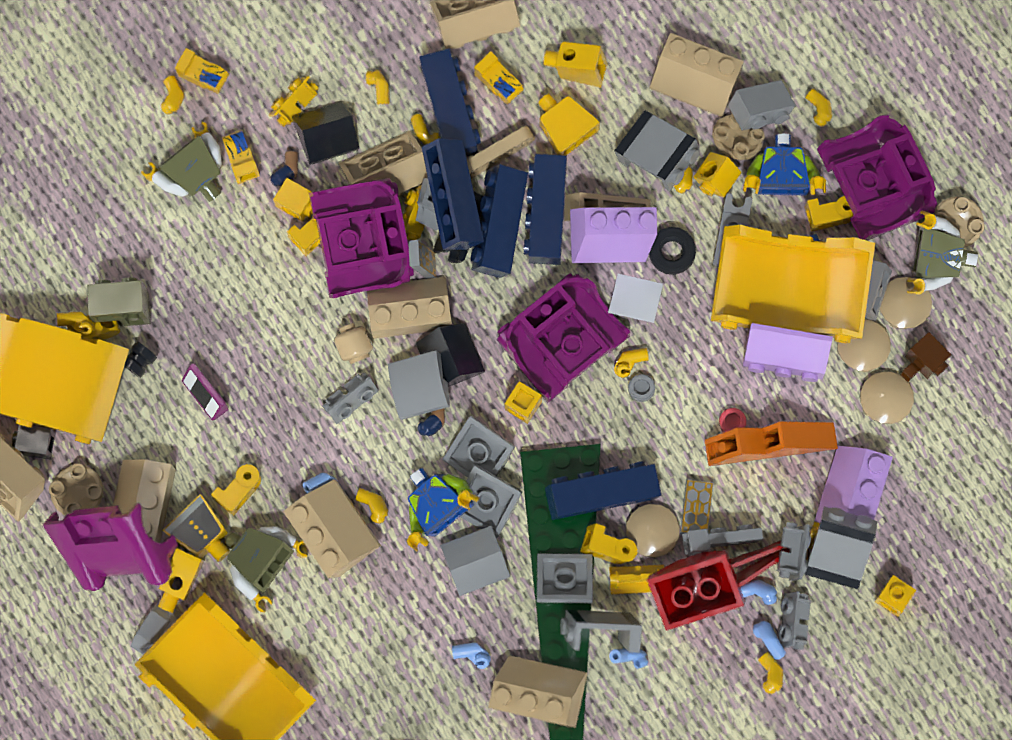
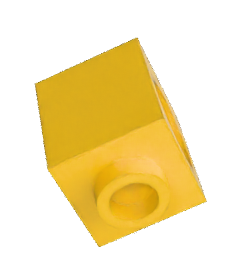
M710 152L693 178L700 184L699 189L706 195L713 196L714 194L725 197L742 172L727 156Z
M286 178L273 199L275 207L301 222L304 221L306 216L310 217L313 214L309 197L311 191Z
M519 381L504 403L505 411L528 424L542 403V395Z
M893 575L875 600V603L898 617L904 611L916 589Z

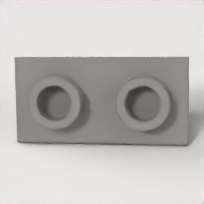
M365 373L357 374L344 385L348 391L346 395L339 389L328 399H325L326 403L322 407L330 414L336 424L348 418L354 410L363 403L368 402L378 392L371 378Z
M787 522L786 527H783L781 547L790 548L789 553L783 551L779 553L777 566L779 577L789 578V581L802 579V576L805 574L807 569V561L805 560L806 549L811 542L810 525L808 524L797 527L798 524Z
M798 591L784 594L781 603V611L783 613L782 625L778 633L783 648L793 647L796 650H804V645H807L808 625L799 624L800 619L809 620L811 601L808 600L807 594H800Z

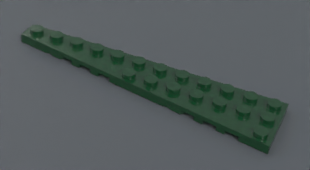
M601 444L520 452L542 663L587 673L590 629L581 628L580 649L574 650L566 641L564 635H561L560 624L561 619L566 616V610L591 611V603L537 602L538 554H585L581 552L587 526L596 523L597 511L552 520L545 488L552 484L553 479L568 476L570 481L578 479V474L594 471V476L599 475ZM592 556V574H593L594 557ZM587 678L576 728L548 722L550 740H583Z

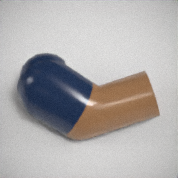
M295 151L285 152V165L272 173L270 177L271 183L274 186H282L286 178L294 180L297 177L298 153Z
M444 408L432 411L431 415L424 422L422 421L418 424L417 430L420 435L432 436L444 426Z

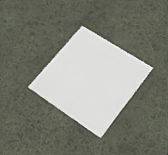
M618 274L608 313L654 323L663 284Z

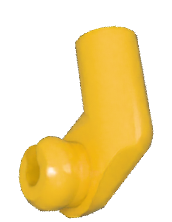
M82 312L56 313L57 326L71 325L82 336H89L94 331L93 322Z

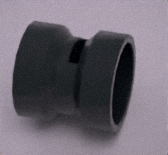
M136 341L131 347L132 353L127 355L124 367L138 378H141L146 372L147 364H153L157 356L143 344Z

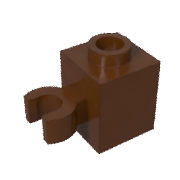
M928 332L906 354L905 357L911 364L900 375L907 382L918 372L927 380L933 374L938 377L949 367L946 362L952 354Z

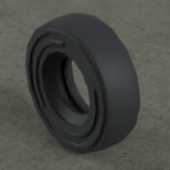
M667 227L657 232L649 258L658 271L664 274L676 275L685 272L691 267L696 257V245L687 231L678 227ZM672 241L680 244L683 250L680 258L668 260L663 256L662 248L667 242Z

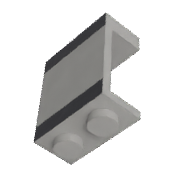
M646 110L643 111L614 150L621 164L628 167L630 163H633L661 179L665 189L669 192L674 185H678L681 182L685 170L690 164L695 163L700 151L696 138Z
M824 507L813 549L808 557L805 575L858 590L876 536L878 521L872 520L865 515L857 516L846 513L840 508Z
M566 610L565 618L561 619V635H564V638L574 650L580 649L581 628L618 630V640L628 652L640 653L642 625L631 613Z

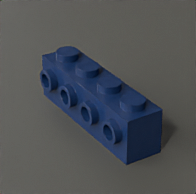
M450 48L419 56L420 66L441 139H462L466 156L477 154V144H481L478 129H472L470 120L474 119L471 105H465L463 96L467 95L464 80L459 81L456 72L461 71L457 56L452 57Z
M438 138L421 147L443 250H467L484 242L463 140Z
M535 154L534 163L529 162L528 178H533V188H528L527 204H532L531 213H526L525 229H530V239H524V255H529L530 264L561 265L567 156Z
M501 164L487 171L484 178V185L486 186L485 195L482 197L479 207L480 211H482L480 225L484 242L476 245L471 252L472 271L497 278L511 274L528 172Z
M645 461L629 464L630 469L620 470L619 466L604 469V474L594 476V471L578 474V479L569 481L568 476L553 479L552 484L545 488L551 519L555 520L655 500L662 496L655 464L646 465Z

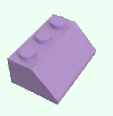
M657 207L570 209L572 263L646 262L657 236Z
M751 323L743 366L748 367L749 371L755 373H764V370L775 371V375L788 378L793 374L802 376L801 379L804 381L817 382L818 379H823L833 337Z
M838 446L814 521L821 522L824 507L840 508L846 513L857 516L865 515L874 520L893 457L866 448Z

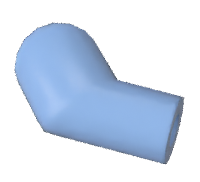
M753 580L740 587L744 597L756 594L762 598L766 605H772L777 601L775 587L762 580Z
M761 621L753 626L754 635L762 639L775 660L781 659L786 654V651L778 640L772 625L766 621Z
M626 648L615 649L609 655L611 662L615 664L633 661L636 669L648 665L647 654L642 649H640V653L628 652Z

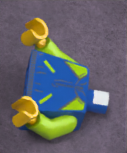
M782 133L775 135V147H765L764 154L756 156L747 170L743 191L746 192V189L751 187L756 190L755 194L807 195L810 184V194L815 195V189H822L823 193H826V179L820 175L808 155H804L803 148L791 147V135Z
M423 468L415 471L410 476V479L418 489L408 496L411 534L407 539V544L416 552L418 551L417 546L419 543L424 546L429 544V541L424 537L425 535L437 536L467 510H471V507L475 505L472 500L476 502L479 500V497L472 493L466 480L451 474H435L430 478Z

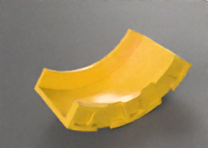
M744 225L724 226L711 321L721 323V328L737 330V327L750 329L751 323L809 332L832 336L834 341L839 343H850L851 339H862L875 243L856 237L827 238L826 242L814 241L813 237L792 234H788L786 238L772 236V231Z
M0 313V415L17 419L16 424L31 428L34 423L75 435V441L90 445L91 440L102 442L129 349L84 336L81 340L82 334L24 318L17 319Z
M205 592L134 664L141 671L138 677L149 688L154 684L185 714L182 719L193 730L198 726L211 740H279L316 701Z

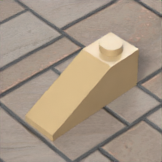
M583 192L565 195L564 221L571 222L570 209L650 207L651 199Z

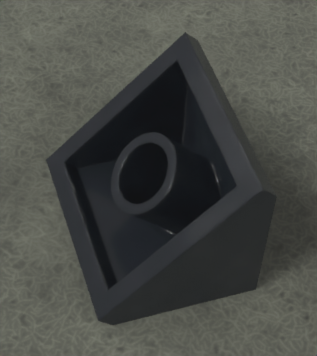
M342 102L292 117L309 166L359 150L352 115Z
M465 323L438 327L416 343L420 355L435 350L441 354L443 379L448 382V387L485 373Z

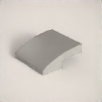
M431 351L388 364L393 399L401 420L450 407L448 382L443 379L441 354L438 351Z

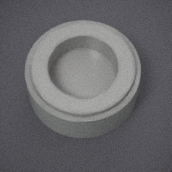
M645 374L634 376L629 382V395L638 402L650 400L655 393L653 379Z

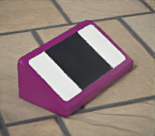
M191 364L182 378V383L210 419L214 421L228 411V406L196 364Z

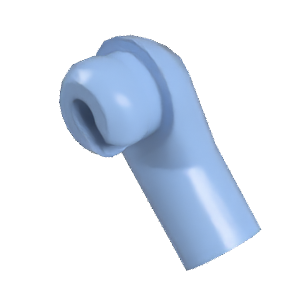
M320 473L305 481L303 488L306 493H309L336 478L328 473Z
M478 643L452 645L453 659L468 657L477 668L484 669L488 667L491 657Z

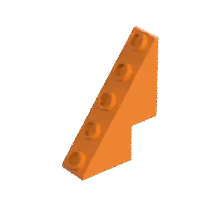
M780 421L764 428H735L705 439L708 466L838 449L834 422Z

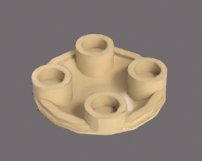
M731 113V115H726L717 121L713 127L712 137L721 153L732 159L747 160L759 153L765 139V133L760 128L756 130L753 128L741 130L733 113Z
M950 197L943 200L935 208V213H933L935 216L947 219L959 230L960 238L965 239L964 248L972 245L985 229L984 217L980 208L974 201L965 197Z
M909 277L896 278L888 283L880 307V312L884 319L893 328H915L924 323L931 312L932 299L929 291H924L919 295L907 293L908 290L911 291L914 287L913 282H907Z
M865 320L862 339H851L850 343L837 342V353L849 367L858 371L871 372L879 368L887 360L890 353V339L887 331L880 324L871 320Z
M880 372L872 375L864 383L860 392V402L866 416L881 424H893L901 422L910 413L914 404V393L910 383L901 375L894 372Z
M78 463L60 471L49 485V493L55 508L66 516L74 510L97 508L103 496V483L94 470Z
M647 504L639 507L630 515L626 523L627 539L632 540L636 544L637 554L645 557L657 558L666 555L675 548L679 539L680 526L676 516L669 509L661 505Z

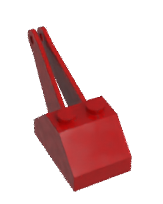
M781 540L766 547L733 558H729L727 550L701 552L677 560L649 575L647 582L665 630L668 631L744 606L745 599L740 587L779 561V553L781 551L789 553L790 548L782 549L784 547H781ZM768 555L735 574L733 568Z

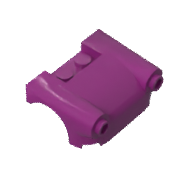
M889 115L878 116L864 128L845 137L825 140L817 148L827 172L833 171L854 216L850 220L859 239L868 241L925 218V215L920 213L921 211L931 214L935 213L937 201L934 196V191L936 190L934 180L906 125L902 126L896 120L889 118Z
M389 177L309 193L326 268L324 273L329 298H338L375 289L393 288L410 282V277L414 276V269L410 267L409 247L401 205L398 199V187L396 182H391Z
M569 273L558 284L521 312L511 323H506L497 332L499 335L497 342L542 395L544 400L549 403L584 371L627 340L631 332L612 313H608L609 309L599 296L597 286L591 280L582 278L579 274L573 276L572 273Z
M136 503L127 514H122L118 505L74 510L72 513H68L62 520H59L57 512H53L42 525L84 590H99L105 585L107 577L133 574H143L149 584L159 586L166 583L172 574L170 559L178 546L174 535H170L162 543H157L152 537H149L143 526L140 503Z

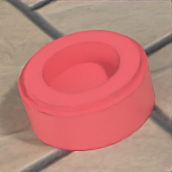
M737 408L726 409L719 419L720 429L723 432H727L735 428H745L746 416Z

